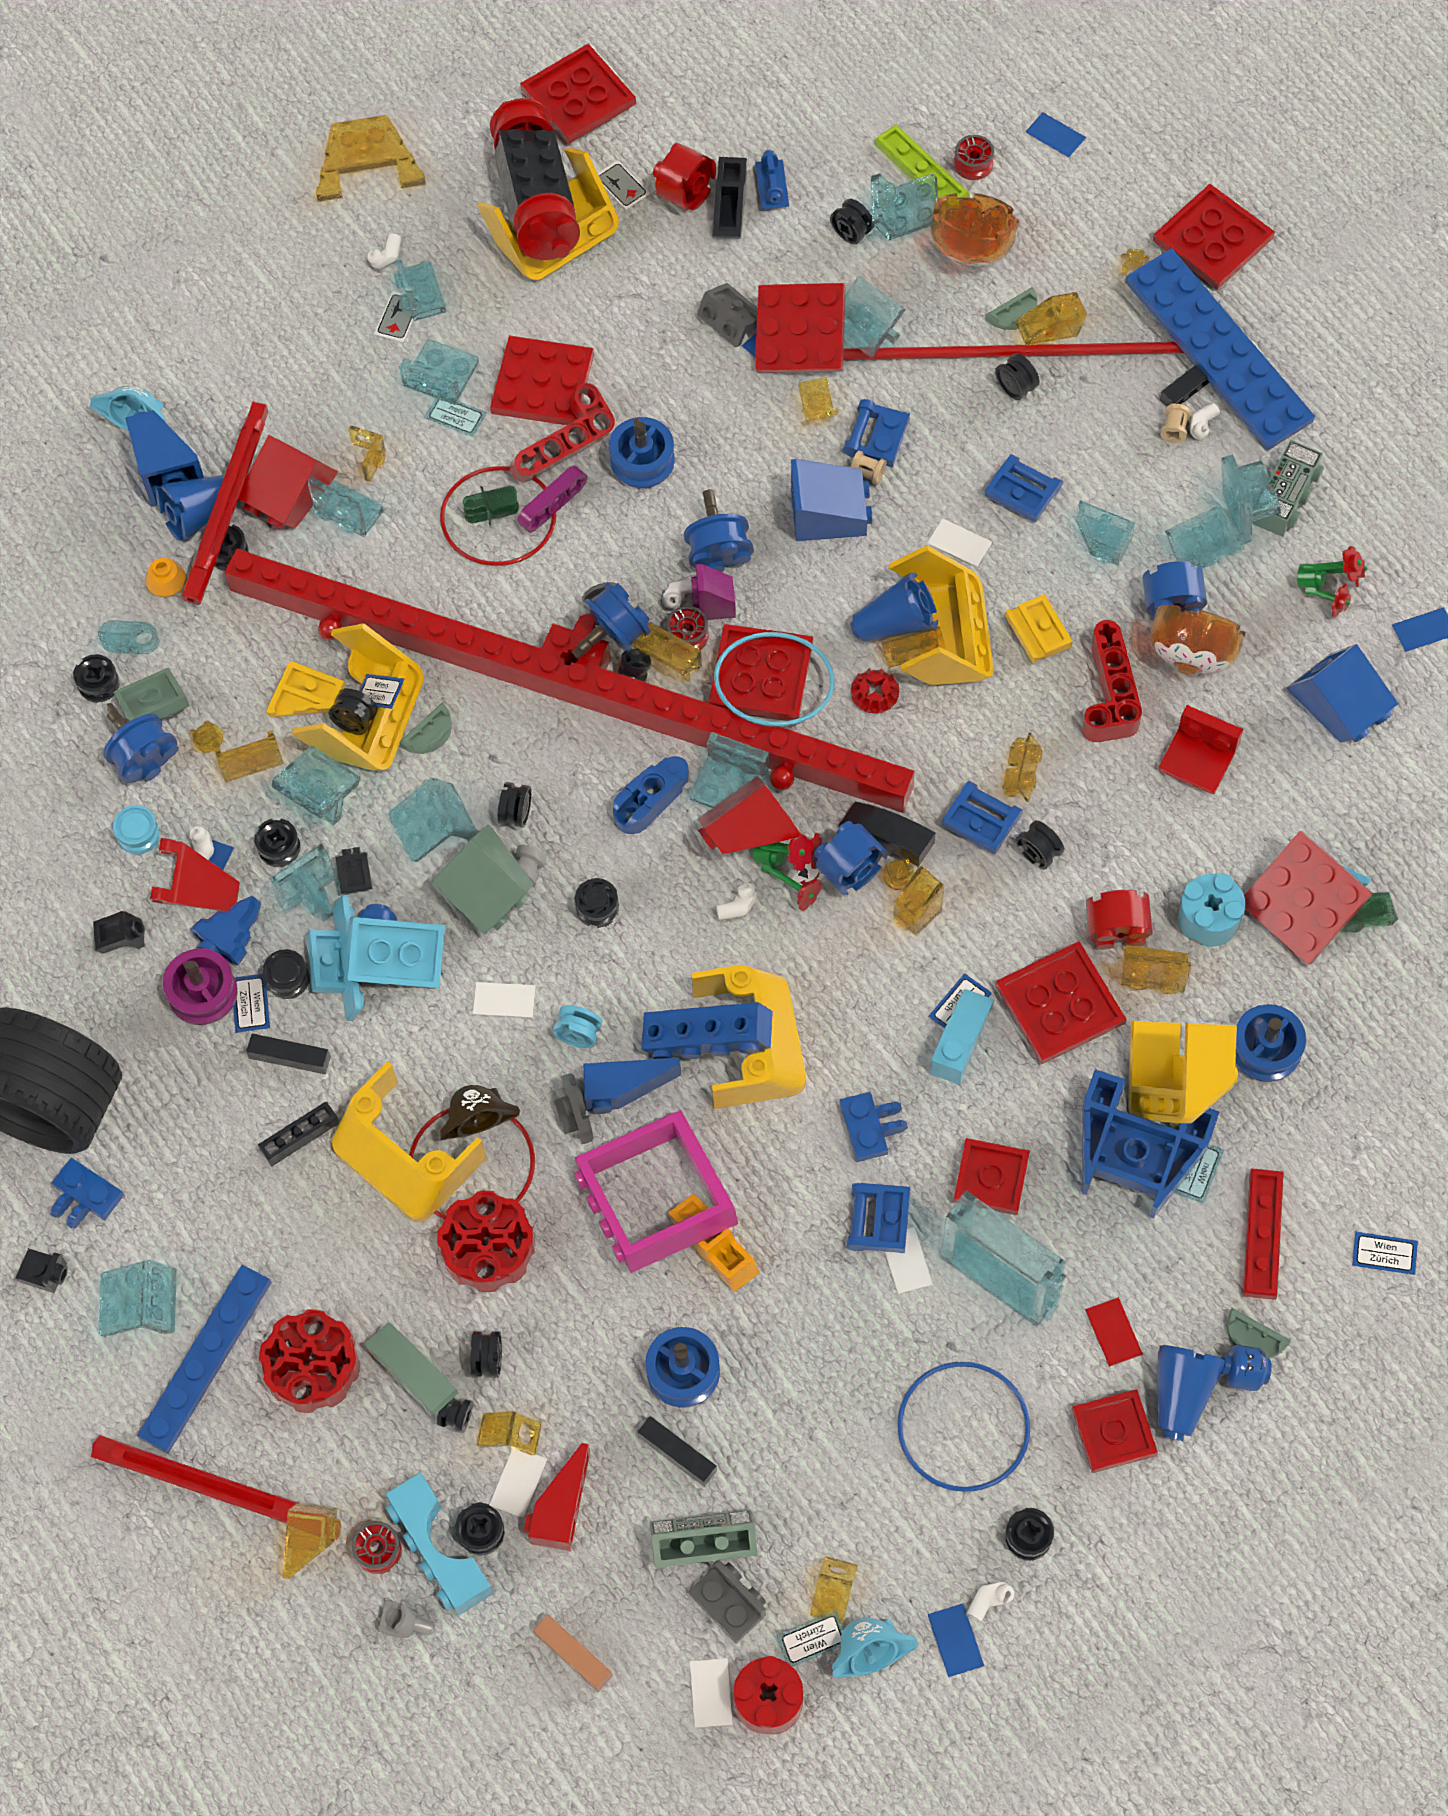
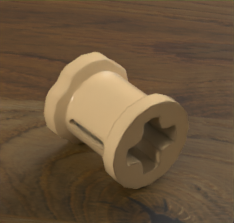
M1170 404L1166 407V424L1161 428L1160 434L1164 440L1172 443H1181L1186 440L1187 431L1185 428L1187 421L1191 418L1190 408L1183 404Z
M858 450L850 468L862 469V477L872 480L874 485H878L885 472L887 461L884 459L878 461L864 456L863 452ZM863 465L872 468L873 470L864 468Z

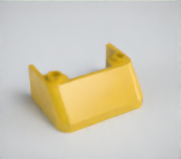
M574 148L564 150L576 174L575 177L568 180L574 203L576 220L580 228L579 241L566 257L553 260H536L528 257L519 248L517 233L513 232L511 222L505 221L500 208L483 202L477 204L496 245L527 278L533 280L544 278L614 234L618 228V215L587 151Z
M928 545L889 563V569L903 577L912 572L917 573L918 576L914 579L917 582L924 581L932 595L937 610L936 613L932 614L933 622L938 620V626L936 629L928 631L930 651L901 664V670L929 685L980 682L991 677L994 672L984 591L978 575Z
M364 623L333 629L331 635L352 650L348 659V670L350 675L361 685L366 674L403 678L405 680L393 708L377 707L378 710L374 718L369 721L366 733L353 734L344 730L341 733L337 729L322 723L293 728L291 734L327 759L372 771L385 770L393 762L400 744L399 742L402 739L422 687V669L417 663Z
M735 965L691 973L694 998L728 992L738 997L754 995L755 1002H759L773 1011L771 1048L764 1049V1052L751 1054L745 1058L742 1064L743 1080L712 1085L714 1109L790 1097L801 1093L806 1086V1071L787 981L779 975L747 965Z
M1131 1021L1128 1096L1130 1114L1153 1121L1193 1123L1230 1091L1237 1082L1238 1070L1235 1066L1237 1025L1185 1023L1184 1055H1180L1181 1023Z
M387 1061L351 1098L332 1138V1147L339 1159L412 1221L422 1222L429 1219L487 1157L482 1140L476 1137L455 1160L444 1151L434 1150L428 1152L417 1162L372 1123L382 1112L383 1105L381 1100L398 1084L393 1065Z

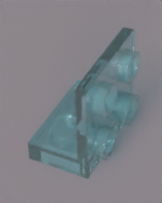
M881 173L871 176L872 224L888 241L938 224L937 177L934 174H929L896 187Z
M427 339L415 361L404 358L401 362L399 369L403 387L456 405L479 363V358L473 354Z
M313 477L308 480L315 513L325 521H334L350 534L356 533L365 537L384 512L381 504L335 480L329 486Z
M1214 507L1165 530L1176 561L1191 562L1192 567L1198 564L1202 568L1211 566L1219 561V556L1225 553L1227 555L1239 553L1245 549L1244 544L1252 541L1250 535L1231 534L1221 507Z
M711 732L707 741L708 757L690 793V800L714 808L757 775L764 782L769 771V752Z
M432 777L388 813L412 862H419L451 835L470 840L478 833L453 783Z
M149 1259L102 1272L98 1334L107 1337L142 1327L162 1334L175 1332L177 1269Z

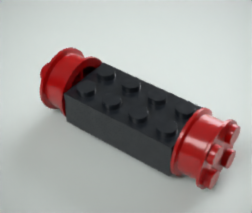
M519 98L505 101L493 113L489 126L493 137L494 157L512 230L517 233L519 248L525 255L536 260H553L566 257L579 241L580 228L576 220L574 203L555 131L551 125L550 114L543 104L533 99Z

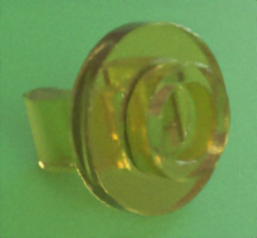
M1127 249V253L1121 254L1120 259L1126 261L1122 267L1123 276L1127 275L1129 266L1134 265L1140 268L1143 266L1142 263L1149 262V257L1144 256L1145 251Z
M205 721L196 731L194 729L190 730L193 743L201 752H212L223 741L222 730L210 721Z
M908 859L890 862L886 865L883 872L886 885L894 890L907 889L912 885L915 877L914 869Z

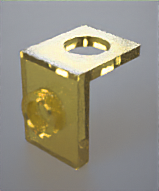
M827 377L798 383L806 422L838 415V410L833 409Z
M350 425L348 430L352 444L369 450L362 463V470L365 481L371 482L377 468H381L385 461L386 449L383 436ZM358 435L368 438L371 442L361 440Z
M514 1411L484 1413L476 1445L481 1448L509 1446L531 1456L536 1455L542 1423ZM523 1425L528 1426L531 1432V1438L527 1444H523L519 1437V1431Z
M825 1556L818 1576L810 1612L811 1616L821 1619L835 1616L837 1623H844L852 1584L858 1567L857 1564ZM830 1568H841L844 1569L847 1573H837L832 1571Z

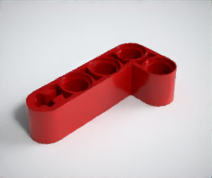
M582 383L571 394L569 407L577 419L576 421L521 450L515 456L510 465V472L515 480L519 482L530 481L608 436L615 425V418L595 385ZM578 394L587 395L590 399V404H582L578 399ZM593 420H601L605 424V430L597 429L593 424ZM568 434H578L581 443L575 444L571 442ZM544 447H552L556 451V457H548L544 452ZM535 457L536 461L529 469L527 467L521 468V463L527 464Z
M1102 620L1094 628L1092 652L1105 703L1094 704L1088 707L1085 711L1082 725L1084 737L1091 742H1104L1134 736L1139 729L1142 716V707L1121 628L1115 621ZM1115 663L1118 667H1111L1108 664ZM1121 689L1126 693L1119 694L1116 693L1114 690ZM1122 716H1129V717H1131L1133 720H1131V721H1126V720L1122 719L1121 717H1122ZM1092 721H1099V722H1101L1103 725H1101V726H1096V725H1093L1091 722H1092Z

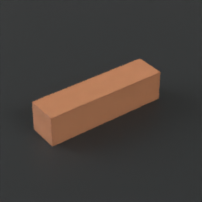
M549 1615L533 1630L535 1636L597 1692L613 1676L612 1672Z

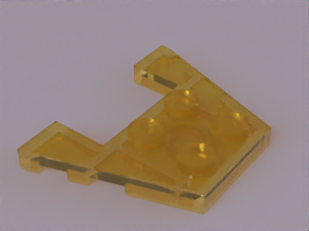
M387 115L332 123L325 150L326 157L320 171L319 187L317 186L316 188L318 202L343 198L339 174L397 165L401 188L426 184L423 171L417 166L415 158L405 147L403 139Z

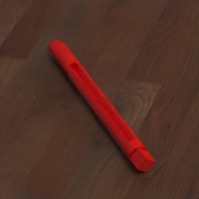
M253 401L249 413L244 420L181 595V599L185 602L200 605L203 600L265 427V420L269 412L267 404Z
M99 1435L92 1445V1458L121 1468H127L324 1537L333 1523L334 1515L158 1456Z

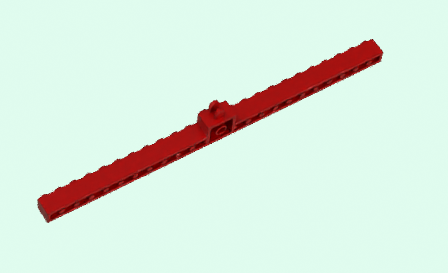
M236 549L224 572L230 591L320 620L318 633L324 640H336L331 635L333 629L364 623L390 644L771 769L773 771L770 774V783L775 789L780 791L789 789L793 785L795 777L904 813L914 788V770L780 726H766L753 723L738 716L731 710L606 670L611 660L609 641L601 639L580 659H577L572 651L578 647L577 644L581 640L586 639V636L596 628V620L590 614L580 616L573 630L552 623L542 647L539 648L240 549Z

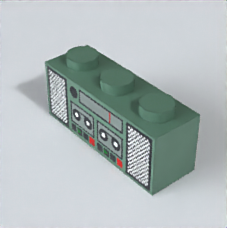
M1290 439L1254 508L1251 524L1284 537L1288 527L1294 529L1301 512L1297 511L1300 504H1307L1313 490L1309 487L1312 481L1316 483L1319 481L1324 470V466L1320 465L1323 453Z
M751 1510L650 1522L655 1568L758 1556L755 1525Z

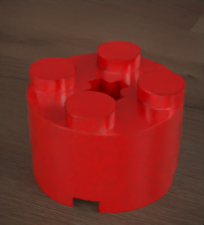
M678 142L674 143L664 160L657 162L653 169V177L656 178V194L682 209L696 210L710 194L711 188L707 186L710 178L715 180L716 177L715 161Z
M1114 890L1100 893V900L1093 902V896L1086 900L1089 939L1095 943L1096 949H1111L1114 947V943L1127 942L1128 947H1140L1146 945V938L1153 934L1148 893L1144 892L1143 897L1137 896V890Z
M766 1656L751 1661L742 1668L734 1683L735 1710L740 1721L753 1732L773 1735L787 1731L796 1723L803 1707L804 1691L799 1674L789 1663L774 1656ZM764 1690L769 1693L775 1691V1701L771 1702L769 1699L762 1701V1692Z

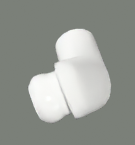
M1211 402L1191 415L1189 432L1195 439H1204L1209 434L1208 421L1220 414L1216 403Z
M691 578L669 584L662 597V603L667 609L674 610L678 608L685 595L692 593Z
M196 826L189 832L193 848L209 860L214 853L211 835L203 827Z
M742 883L739 885V893L733 902L716 905L719 920L744 916L750 911L757 897L752 884Z

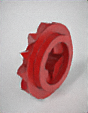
M868 668L866 672L858 673L856 679L852 682L851 698L854 704L865 712L873 714L883 713L896 704L899 698V683L896 682L893 674L889 675L882 668L880 670ZM869 685H872L873 687L882 685L880 689L881 694H878L877 692L869 694Z

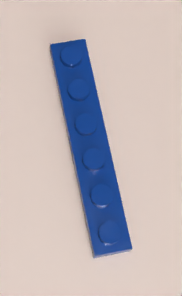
M244 1265L240 1266L137 1435L140 1440L169 1454L272 1282L269 1278Z

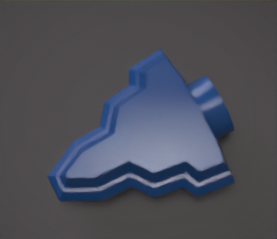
M250 896L236 902L228 911H217L209 919L201 918L190 928V931L201 941L197 948L215 951L222 955L226 961L238 966L247 954L245 947L251 939L250 928L258 919L261 902L254 896Z

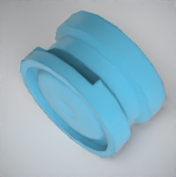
M140 805L126 807L116 815L113 821V831L119 845L128 853L136 855L149 852L157 845L160 839V829L155 817L146 807Z
M573 1005L562 1006L558 1013L560 1020L554 1024L552 1030L554 1031L553 1035L572 1046L580 1048H592L595 1046L597 1040L595 1033L600 1030L602 1019L594 1012Z

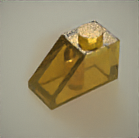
M1077 292L1050 296L1018 318L1016 325L1026 346L1078 336L1087 313Z
M922 865L916 870L894 902L893 911L894 920L897 925L905 931L910 930L915 936L942 912L944 885Z
M297 1503L288 1510L283 1566L284 1579L293 1577L338 1539L341 1530V1520L337 1519L338 1508Z

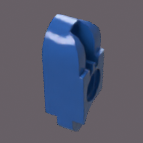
M678 756L665 757L656 766L650 765L617 794L613 802V816L615 825L620 831L632 835L644 831L683 792L682 787L688 782L689 767L685 759ZM653 788L660 790L658 793L650 794L647 792L648 790ZM633 812L634 814L627 820V814Z

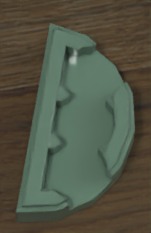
M1029 288L987 313L986 321L994 327L1003 330H1016L1026 326L1034 319L1038 308L1037 294L1034 288Z
M443 702L399 742L401 748L410 753L424 754L433 752L445 744L451 734L452 722L449 710Z
M1231 1308L1227 1320V1331L1233 1345L1260 1348L1265 1352L1266 1357L1270 1359L1281 1354L1290 1344L1291 1340Z

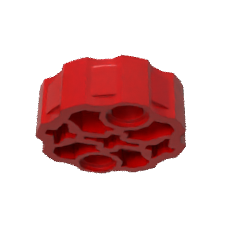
M477 1191L470 1198L455 1201L446 1210V1218L437 1231V1246L440 1255L444 1259L448 1274L458 1284L475 1287L479 1292H496L500 1286L507 1283H516L527 1272V1265L531 1256L535 1253V1235L533 1227L529 1224L526 1217L525 1209L514 1198L506 1199L498 1196L494 1191ZM491 1205L495 1207L494 1211L489 1215H481L479 1213L483 1206ZM460 1223L463 1224L467 1230H463ZM519 1232H522L524 1239L521 1241L520 1248L517 1249L515 1242H517ZM456 1234L458 1240L455 1243L454 1250L451 1251L449 1244L452 1243L453 1235ZM490 1237L491 1240H489L488 1245H482L485 1238ZM488 1267L494 1270L493 1275L489 1278L478 1276V1273L483 1268Z
M307 1309L303 1314L296 1316L286 1315L273 1325L272 1333L267 1340L261 1343L259 1361L262 1364L263 1380L277 1401H283L292 1406L297 1412L313 1413L318 1408L325 1406L334 1407L347 1397L348 1389L358 1379L361 1363L355 1348L356 1342L350 1330L342 1321H336L327 1316L324 1311ZM317 1323L324 1325L320 1333L316 1335L308 1334V1330L312 1325ZM289 1340L293 1347H288L286 1341ZM279 1351H281L283 1357H278L274 1365L271 1358H276ZM314 1356L316 1361L313 1360L309 1366H305L304 1362H308L310 1357ZM346 1357L349 1364L343 1365L341 1372H339L336 1365H342ZM327 1375H332L335 1382L331 1383ZM305 1387L312 1389L311 1395L308 1398L301 1400L296 1398L297 1392Z

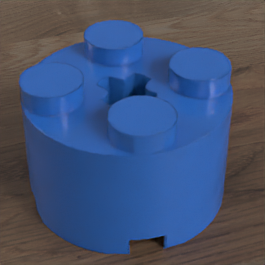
M1188 561L1168 562L1157 565L1156 572L1150 574V571L1147 570L1142 575L1146 610L1152 616L1153 622H1167L1171 619V616H1183V619L1186 620L1196 619L1201 616L1200 610L1207 605L1201 565L1198 564L1197 568H1193L1191 562Z
M847 821L839 827L837 835L829 843L825 842L816 849L814 856L817 858L816 868L842 895H849L847 889L852 887L855 891L861 889L879 872L882 866L878 862L881 857L886 860L888 852L861 824H853L851 821Z

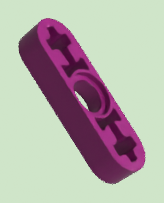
M575 465L569 467L522 509L517 523L529 533L536 531L552 517L555 508L556 512L559 511L582 490L588 479L587 474Z

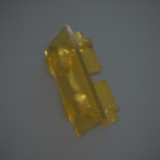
M940 626L925 632L887 638L886 641L881 642L888 668L901 665L937 647L946 650Z
M1028 733L1027 739L1018 737L1015 742H1012L1008 764L1009 766H1017V768H1006L1002 784L1004 795L1015 797L1016 793H1021L1026 802H1029L1031 791L1036 787L1035 773L1038 763L1042 760V748L1032 733Z

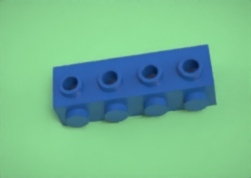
M759 1002L644 1012L641 1050L652 1055L653 1059H666L673 1056L698 1059L701 1057V1054L708 1053L713 1056L723 1057L730 1055L732 1051L756 1054L759 1052V1049L771 1048L773 1011Z

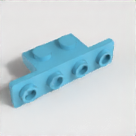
M341 895L333 907L335 930H309L306 934L312 992L343 993L346 1021H353L364 1007L363 992L359 991V982L344 980L350 917H354V909L352 906H349L348 896Z

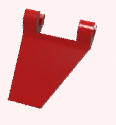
M161 838L159 845L161 854L177 856L171 890L152 886L150 896L152 902L216 911H228L237 902L240 882L185 843Z

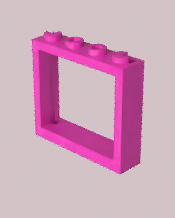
M682 1110L575 1157L578 1171L574 1172L579 1187L581 1190L587 1188L590 1195L586 1196V1199L593 1214L600 1213L602 1217L599 1224L605 1238H613L615 1245L611 1247L619 1263L625 1262L630 1273L738 1224L735 1207ZM677 1137L714 1207L630 1244L595 1174Z

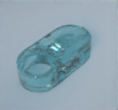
M112 620L103 623L98 631V638L103 648L113 653L149 654L159 645V636L155 627L147 622ZM141 633H150L152 635L151 640L145 644L136 642L137 636Z

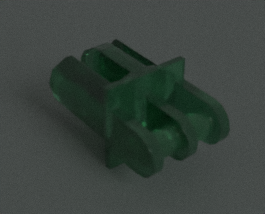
M511 485L484 491L483 487L480 486L481 493L466 496L462 501L465 519L471 524L488 520L489 526H492L491 520L517 514L519 511L517 490Z

